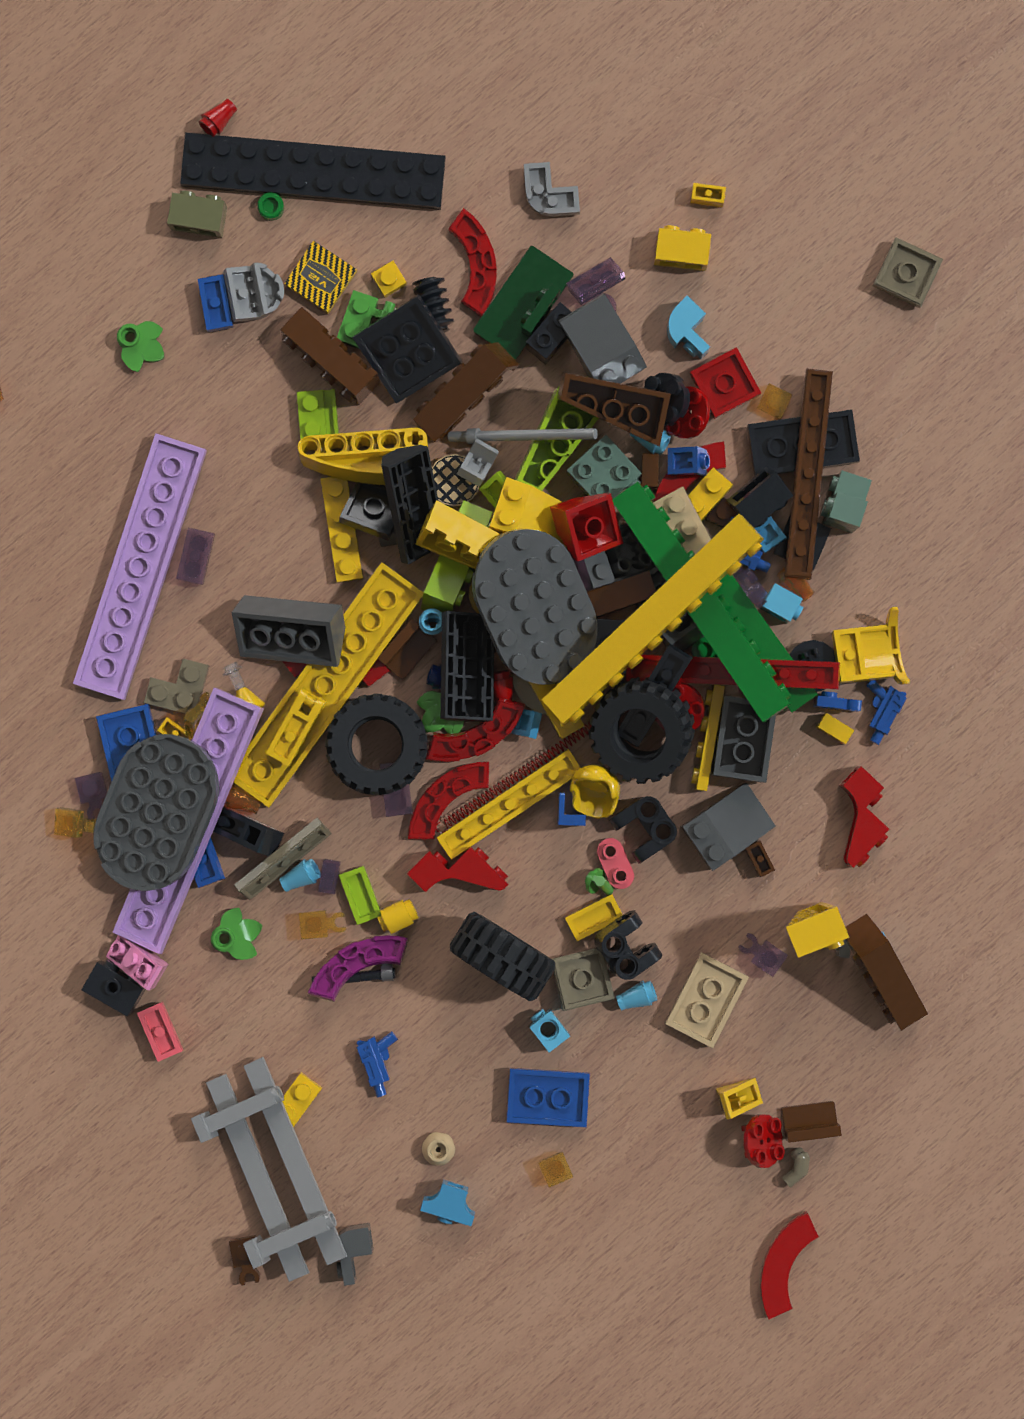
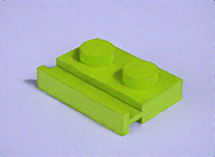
M335 389L297 392L300 439L312 435L338 434Z

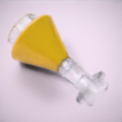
M234 662L223 668L224 673L222 675H229L236 690V697L261 708L265 706V702L246 688L239 673V670L243 668L242 666Z

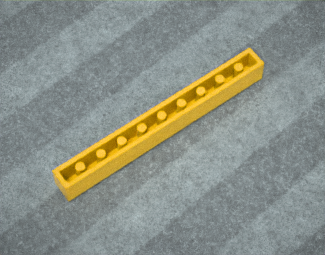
M738 514L553 688L542 701L563 724L570 721L573 724L585 714L583 709L589 703L592 706L604 696L602 691L608 685L613 687L624 677L621 673L628 667L633 669L643 660L641 654L648 648L650 650L656 648L663 641L661 636L667 630L670 632L675 630L683 622L680 618L687 611L690 614L702 604L700 599L707 592L711 595L722 585L720 580L727 574L732 576L742 567L740 561L747 555L749 557L755 555L762 548L760 543L764 538L742 515Z

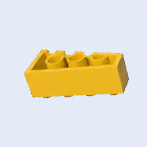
M436 500L425 518L416 545L476 570L480 559L478 557L493 539L501 534Z
M824 902L798 911L794 918L791 919L792 921L788 923L789 925L786 926L798 958L822 948H828L829 950L844 945L843 940L849 938L837 906Z

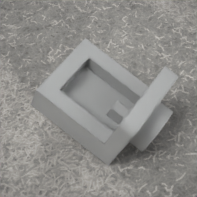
M476 439L457 475L480 487L499 451Z

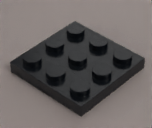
M419 294L352 337L371 367L378 373L379 379L396 404L463 362Z

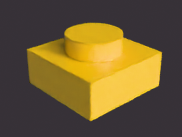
M394 260L371 273L384 298L407 285Z

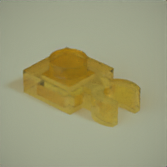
M326 910L299 913L301 940L329 937L328 929L338 933L346 931V927H338L335 923L338 917H345V913L337 912L327 918Z

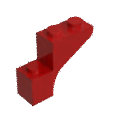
M857 766L839 785L850 797L854 808V816L843 857L845 864L850 868H854L856 865L861 867L870 857L867 853L874 846L876 848L880 847L888 838L886 833L890 830L867 808L868 805L873 807L882 798L883 795L880 792L884 787L862 766Z
M470 847L449 869L445 866L448 861L438 851L434 854L429 851L407 873L425 892L437 882L450 878L498 891L505 889L509 885L505 881L509 876L499 866L493 869L486 862L489 859L488 855L479 847L476 850Z

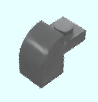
M370 1223L351 1225L338 1233L347 1257L340 1260L341 1262H337L338 1278H343L344 1286L355 1284L357 1279L353 1257L373 1253L374 1247Z

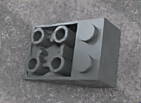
M628 524L619 526L623 544L581 561H575L571 555L587 592L650 571L656 567Z

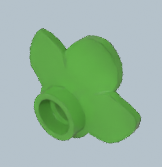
M145 321L139 325L125 324L120 327L117 332V341L122 347L121 358L128 368L139 372L144 360L147 362H158L164 359L163 348L156 340L163 331L162 327L151 321ZM130 333L135 334V339L132 342L126 341V336Z
M428 691L418 699L417 704L426 710L422 719L425 732H435L443 727L448 734L461 731L464 721L440 719L441 693Z
M240 908L230 909L223 914L220 926L212 932L211 943L216 950L221 952L228 951L235 959L245 960L253 958L257 955V951L251 942L260 934L262 924L253 919H242ZM225 933L229 936L228 943L220 941L221 934Z

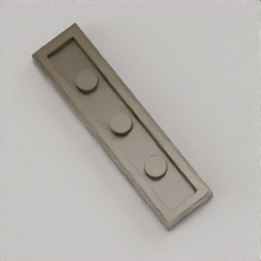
M318 818L314 819L235 883V887L247 899L251 900L330 836V830Z

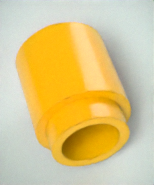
M402 899L380 910L381 916L378 917V921L384 932L389 930L393 934L414 924V920L418 919L419 916L411 900L403 901Z

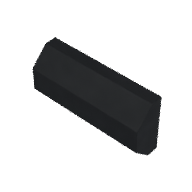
M423 445L398 448L382 456L381 463L401 563L408 565L432 552L416 545L425 518L436 500L438 501L429 450L427 446Z
M442 612L440 719L465 722L493 721L494 644L479 613Z

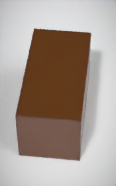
M642 454V487L647 484L650 489L658 488L659 454Z
M760 840L745 848L760 878L775 871Z

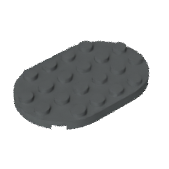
M515 529L505 532L493 539L478 557L480 559L476 566L475 574L473 573L472 576L474 601L494 647L509 671L519 678L535 684L550 685L559 683L594 651L598 635L595 610L570 553L560 541L545 532L533 529Z
M159 734L136 743L120 761L95 823L94 847L97 849L102 862V868L114 881L122 886L140 891L161 889L179 880L192 865L214 813L219 796V779L216 767L210 756L200 745L183 736Z

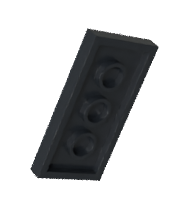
M853 411L830 412L828 414L823 468L859 463L860 458ZM801 417L747 425L754 476L766 466L777 474L795 472Z

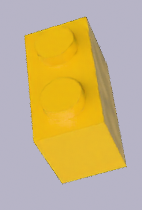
M673 225L659 228L654 265L706 271L711 234L698 228L682 231L679 227Z

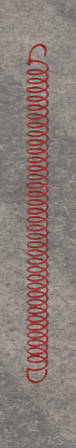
M584 724L586 731L587 728L590 730V728L586 724ZM580 728V730H581V732H582V734L580 733V735H581L583 738H585V736H584V734H583V731H582L583 728ZM569 735L567 736L569 741L566 738L563 739L565 744L562 741H559L560 745L562 743L567 749L568 746L566 744V741L572 746L570 738L573 740V738ZM555 743L556 748L558 746L564 752L562 745L560 747L558 744ZM551 746L552 752L547 749L548 755L543 752L544 758L539 755L540 761L535 757L536 764L530 760L532 767L526 763L528 770L522 766L524 771L522 774L527 777L525 770L531 774L529 767L535 771L533 764L539 768L537 761L543 766L541 758L548 763L545 755L552 760L549 752L556 757L553 749L560 755L558 748L556 750ZM518 768V772L520 774L519 778L523 780V777L519 771L520 769ZM514 771V775L516 777L515 781L519 782L516 774L518 775V773ZM510 774V778L513 782L512 784L515 785L512 777L514 778V776ZM506 777L507 783L504 780H501L503 786L497 782L499 789L495 785H493L495 792L491 788H489L491 795L487 791H485L487 798L483 794H481L483 801L477 796L479 804L474 799H472L475 807L470 802H468L471 810L466 805H464L467 813L460 807L462 814L464 812L467 816H469L468 810L471 813H473L472 807L475 810H477L476 804L479 807H481L480 801L483 804H486L484 798L488 802H490L488 795L492 799H494L492 792L496 796H498L496 789L500 793H502L500 786L506 791L504 783L510 788L508 780L510 782L511 780L508 777ZM456 810V813H457V815H458V818H457L456 816H455V818H456L458 821H461V819H460V817H459V815H460L462 818L465 819L464 814H463V816H462V815ZM448 816L450 824L448 823V825L452 827V823L450 821L451 817ZM445 822V825H446L447 829H446L445 831H443V832L438 831V830H437V826H436V831L439 832V833H444V832H446V831L448 830V826H447L446 822Z

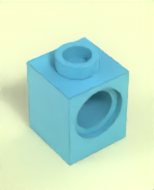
M775 583L772 585L760 609L785 623H789L791 619L796 621L804 607L800 603L803 598Z
M541 1009L530 1018L532 1023L529 1025V1028L549 1053L570 1037L569 1032L551 1009L546 1012ZM544 1022H552L556 1026L555 1032L552 1035H544L540 1031V1027Z

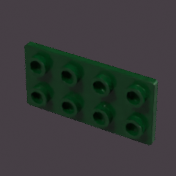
M530 246L474 327L473 332L489 343L499 342L516 360L525 348L526 341L541 325L573 278V272L536 247Z

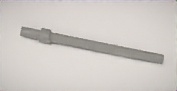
M468 428L467 431H450L448 433L449 442H467L468 444H473L476 439L481 441H528L597 438L596 428L494 431Z

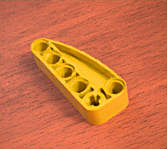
M420 428L312 435L303 437L299 441L298 452L304 467L321 474L353 482L385 485L381 467L382 456L398 448L416 446L413 445L414 443L428 447L426 433ZM387 444L395 445L393 448L390 449L384 447ZM361 446L369 447L367 450L364 451L358 450V448ZM335 448L342 449V451L337 453L332 452ZM309 450L316 451L314 454L311 455L305 454Z

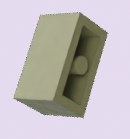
M184 190L180 191V194L172 193L167 224L174 231L222 238L227 213L226 203L221 200V197L216 195H206V198Z

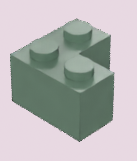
M843 470L838 476L833 475L828 491L832 492L831 497H828L827 501L825 500L820 516L824 517L822 524L849 533L857 530L861 525L868 501L865 500L872 480Z

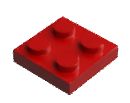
M737 347L690 371L695 385L708 398L710 412L714 419L761 395V391Z

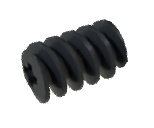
M428 277L413 282L412 284L416 286L413 289L414 294L421 296L443 332L449 331L448 325L453 323L454 319L446 318L445 315L451 313L452 310L451 308H443V305L449 302V298H441V295L447 292V288H439L438 286L445 282V279Z

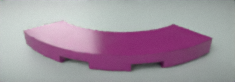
M390 935L374 936V938L356 941L347 945L322 966L315 976L308 994L335 1002L342 986L360 970L377 964L401 965L408 938Z

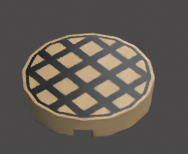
M458 454L446 455L437 460L432 466L438 501L447 506L460 507L463 500L471 502L479 492L480 487L457 475L466 456Z

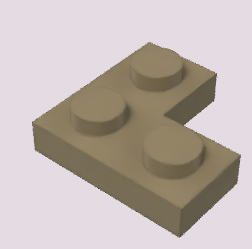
M183 659L176 684L150 677L144 703L196 716L210 666Z

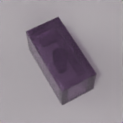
M326 858L323 860L318 892L336 894L341 861Z

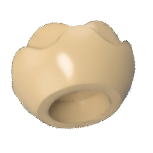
M434 1132L424 1140L422 1153L425 1160L430 1164L442 1166L453 1158L455 1146L448 1134ZM437 1147L441 1148L440 1152L436 1151Z

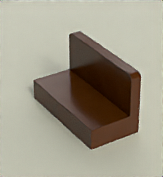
M412 618L378 659L403 680L436 643V639L430 634L423 632L419 624Z
M833 1101L782 1107L785 1139L788 1143L842 1136L841 1126L837 1123L835 1103Z

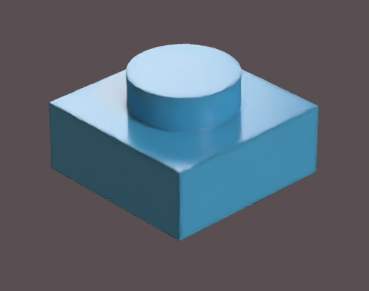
M771 516L762 526L754 528L764 538L760 543L764 553H767L787 538Z
M524 709L511 734L536 739L542 713Z

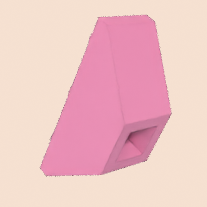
M119 935L112 943L106 955L109 960L146 990L156 987L168 966L155 953Z

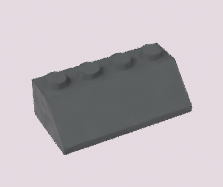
M244 595L231 612L240 657L338 667L340 663L345 633L342 605Z

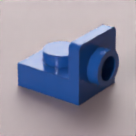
M698 446L668 448V475H707L710 457L706 449Z

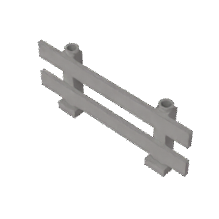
M262 1057L244 1065L255 1096L238 1103L227 1074H224L206 1082L218 1112L210 1115L209 1111L191 1118L201 1143L219 1136L217 1130L225 1127L270 1237L264 1240L259 1235L243 1243L253 1269L270 1261V1255L277 1253L290 1282L310 1273L298 1246V1243L315 1236L327 1265L347 1257V1254L336 1230L337 1222L335 1216L327 1209L282 1102L284 1101L283 1093L280 1087L275 1085L266 1061ZM262 1111L308 1219L293 1227L289 1225L245 1120L246 1117Z

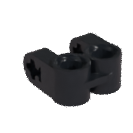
M651 796L638 799L609 819L617 831L635 818H638L651 837L649 841L631 852L638 864L666 847L677 835L675 824L669 818L660 802ZM645 802H651L655 807V812L651 817H645L641 813V806ZM660 824H666L670 829V834L665 839H660L656 835V828Z
M636 910L623 914L599 930L594 938L595 947L603 955L609 970L624 980L635 978L663 956L656 943H650L634 954L628 946L626 936L638 929L643 923ZM611 937H614V946L610 949H607V940ZM624 959H628L627 968L621 971L620 963Z

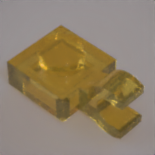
M208 692L203 693L200 697V702L193 709H189L184 716L185 735L192 739L210 698Z
M63 807L55 808L54 835L79 838L83 836V831L93 833L97 819H84L83 810Z

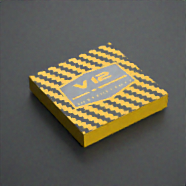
M312 241L284 285L329 314L357 273V269L315 241Z

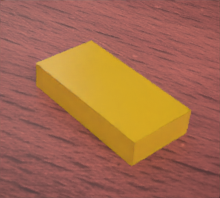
M610 894L568 915L565 919L576 941H579L603 929L623 914L613 895Z

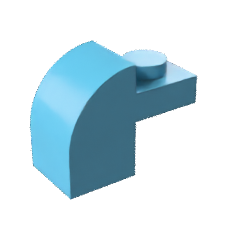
M688 296L672 311L667 324V336L674 348L683 342L685 344L683 346L684 349L692 357L697 355L702 359L708 353L710 346L693 330L704 319L706 313Z

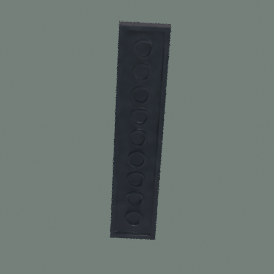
M185 132L180 184L182 187L258 194L276 193L280 196L441 210L446 156L220 135L213 137L209 134Z

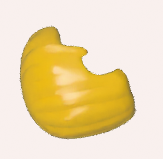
M588 765L577 770L570 786L573 808L595 819L607 818L612 815L620 795V782L617 776H613L609 773V769L599 765Z

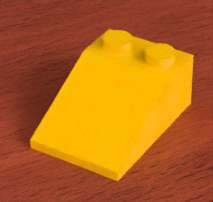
M506 477L489 528L499 534L515 529L538 530L555 537L565 546L556 532L550 507L560 504L562 501L531 485Z

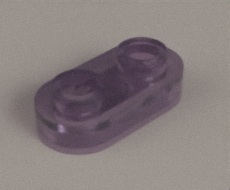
M741 567L733 574L745 594L756 607L760 608L768 602L765 598L768 595L767 591L759 582L755 583L758 578L749 567L746 570Z

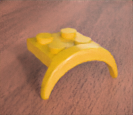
M898 607L889 609L886 625L840 629L831 632L835 660L840 662L839 684L894 678L900 685L910 683V679L905 673L900 653Z

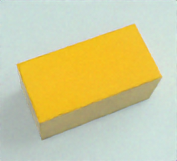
M693 183L690 203L723 207L726 187Z
M827 713L823 714L816 726L817 729L843 745L848 742L854 732L852 728Z
M166 717L157 730L161 734L183 736L190 740L194 736L169 717Z

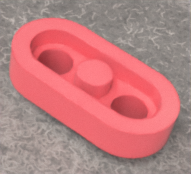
M614 838L602 840L597 847V855L609 883L617 889L629 887L634 880V872L622 844ZM609 846L615 848V854L611 857L605 853L606 848ZM618 871L625 872L626 878L623 881L616 879Z

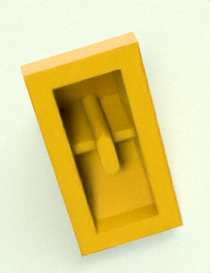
M756 1078L716 1089L722 1112L726 1119H732L763 1104Z

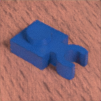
M822 691L821 696L814 697L813 707L861 711L862 700L837 698L838 693Z

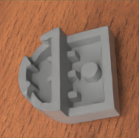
M253 263L251 266L224 269L223 274L233 322L263 319L276 310L283 300V282L278 274H274L267 268V265Z

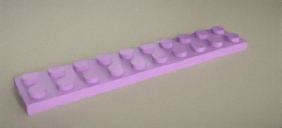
M155 433L73 684L122 700L126 699L207 452L206 449Z
M213 688L192 741L200 745L207 752L217 770L219 796L214 813L188 871L179 880L161 889L150 891L130 889L113 933L155 953H163L264 708L221 689Z

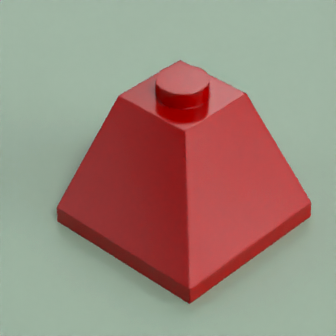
M611 493L572 498L550 507L556 532L575 561H581L623 544Z

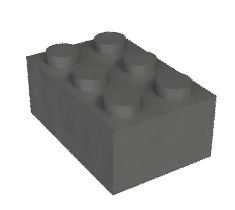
M723 696L711 775L766 783L776 715L766 722H762L747 699Z

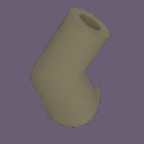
M800 1147L795 1148L791 1152V1157L794 1160L793 1169L782 1177L790 1188L806 1176L809 1170V1154Z

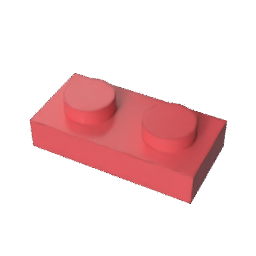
M163 1001L137 1013L157 1062L183 1051Z

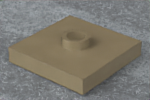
M895 237L874 281L873 287L920 308L943 259Z
M596 948L552 959L555 961L553 974L562 1011L615 999L606 960Z

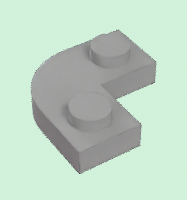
M550 162L524 164L526 198L536 212L545 216L580 215L578 186L552 188Z

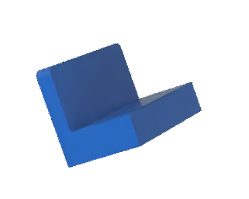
M558 793L557 825L586 826V815L564 814L565 793Z

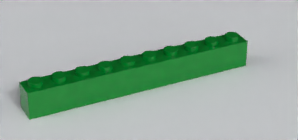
M636 482L612 500L665 580L668 581L695 554L692 550L687 553L682 545L685 539L676 528L672 531L667 523L671 519L664 508L661 506L657 509L652 501L656 497L646 484L642 487L639 482ZM707 592L700 599L702 604L694 612L689 613V615L762 722H766L791 705L788 699L792 695L783 683L781 685L776 683L773 678L776 675L775 670L768 661L765 663L761 661L757 655L761 652L760 648L753 639L749 641L742 633L746 628L738 617L734 619L727 611L731 606L722 594L717 596L715 592L711 595Z

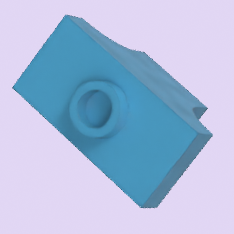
M444 1179L440 1190L435 1195L424 1196L420 1211L438 1216L437 1220L447 1224H452L455 1221L472 1226L475 1211L471 1210L466 1203L469 1187Z

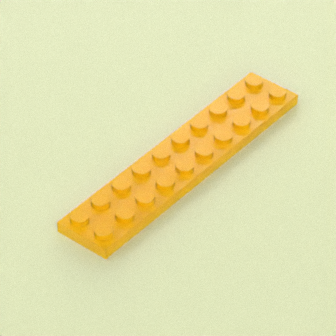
M383 562L380 563L343 614L345 633L338 667L307 664L249 744L235 777V784L268 808L271 807L324 734L329 724L332 723L333 716L342 709L422 599L424 592ZM304 688L310 692L309 695L316 699L320 697L326 703L291 765L287 766L267 755L266 752L299 692ZM303 704L300 711L309 715L312 708Z

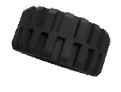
M639 677L631 678L627 683L625 681L618 683L601 699L590 719L592 727L589 730V739L594 740V743L591 745L593 753L600 754L598 762L602 767L607 764L611 768L609 770L610 774L616 776L619 773L623 775L622 780L629 783L632 778L637 779V784H645L648 779H651L652 782H657L663 776L668 777L683 762L692 746L691 742L695 734V729L692 728L695 722L694 716L688 713L690 705L687 700L682 702L679 698L681 693L677 689L672 692L667 688L668 685L662 682L657 684L649 681V677H646L644 681H640ZM630 709H643L653 713L664 726L666 733L664 744L654 751H640L631 747L618 734L621 715Z
M362 695L344 704V707L333 716L334 719L328 726L327 739H325L326 757L334 774L347 787L363 794L386 795L397 792L410 784L423 768L428 751L427 734L417 713L405 702L390 695ZM371 720L389 722L398 730L402 740V749L398 759L391 766L381 770H372L361 765L355 758L352 750V739L356 730L362 724Z
M477 912L468 914L450 943V951L454 955L528 1001L538 998L555 970V961Z

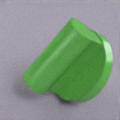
M596 868L586 876L587 892L594 894L601 889L606 895L613 893L614 888L605 879L604 870Z

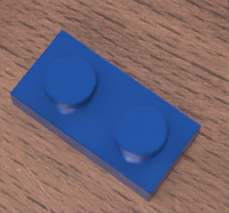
M224 275L198 279L207 332L234 328Z
M211 837L194 876L198 888L225 879Z

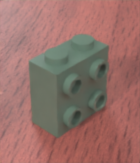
M607 435L590 448L566 472L586 496L611 493L612 499L636 482L641 483L638 479L642 474Z

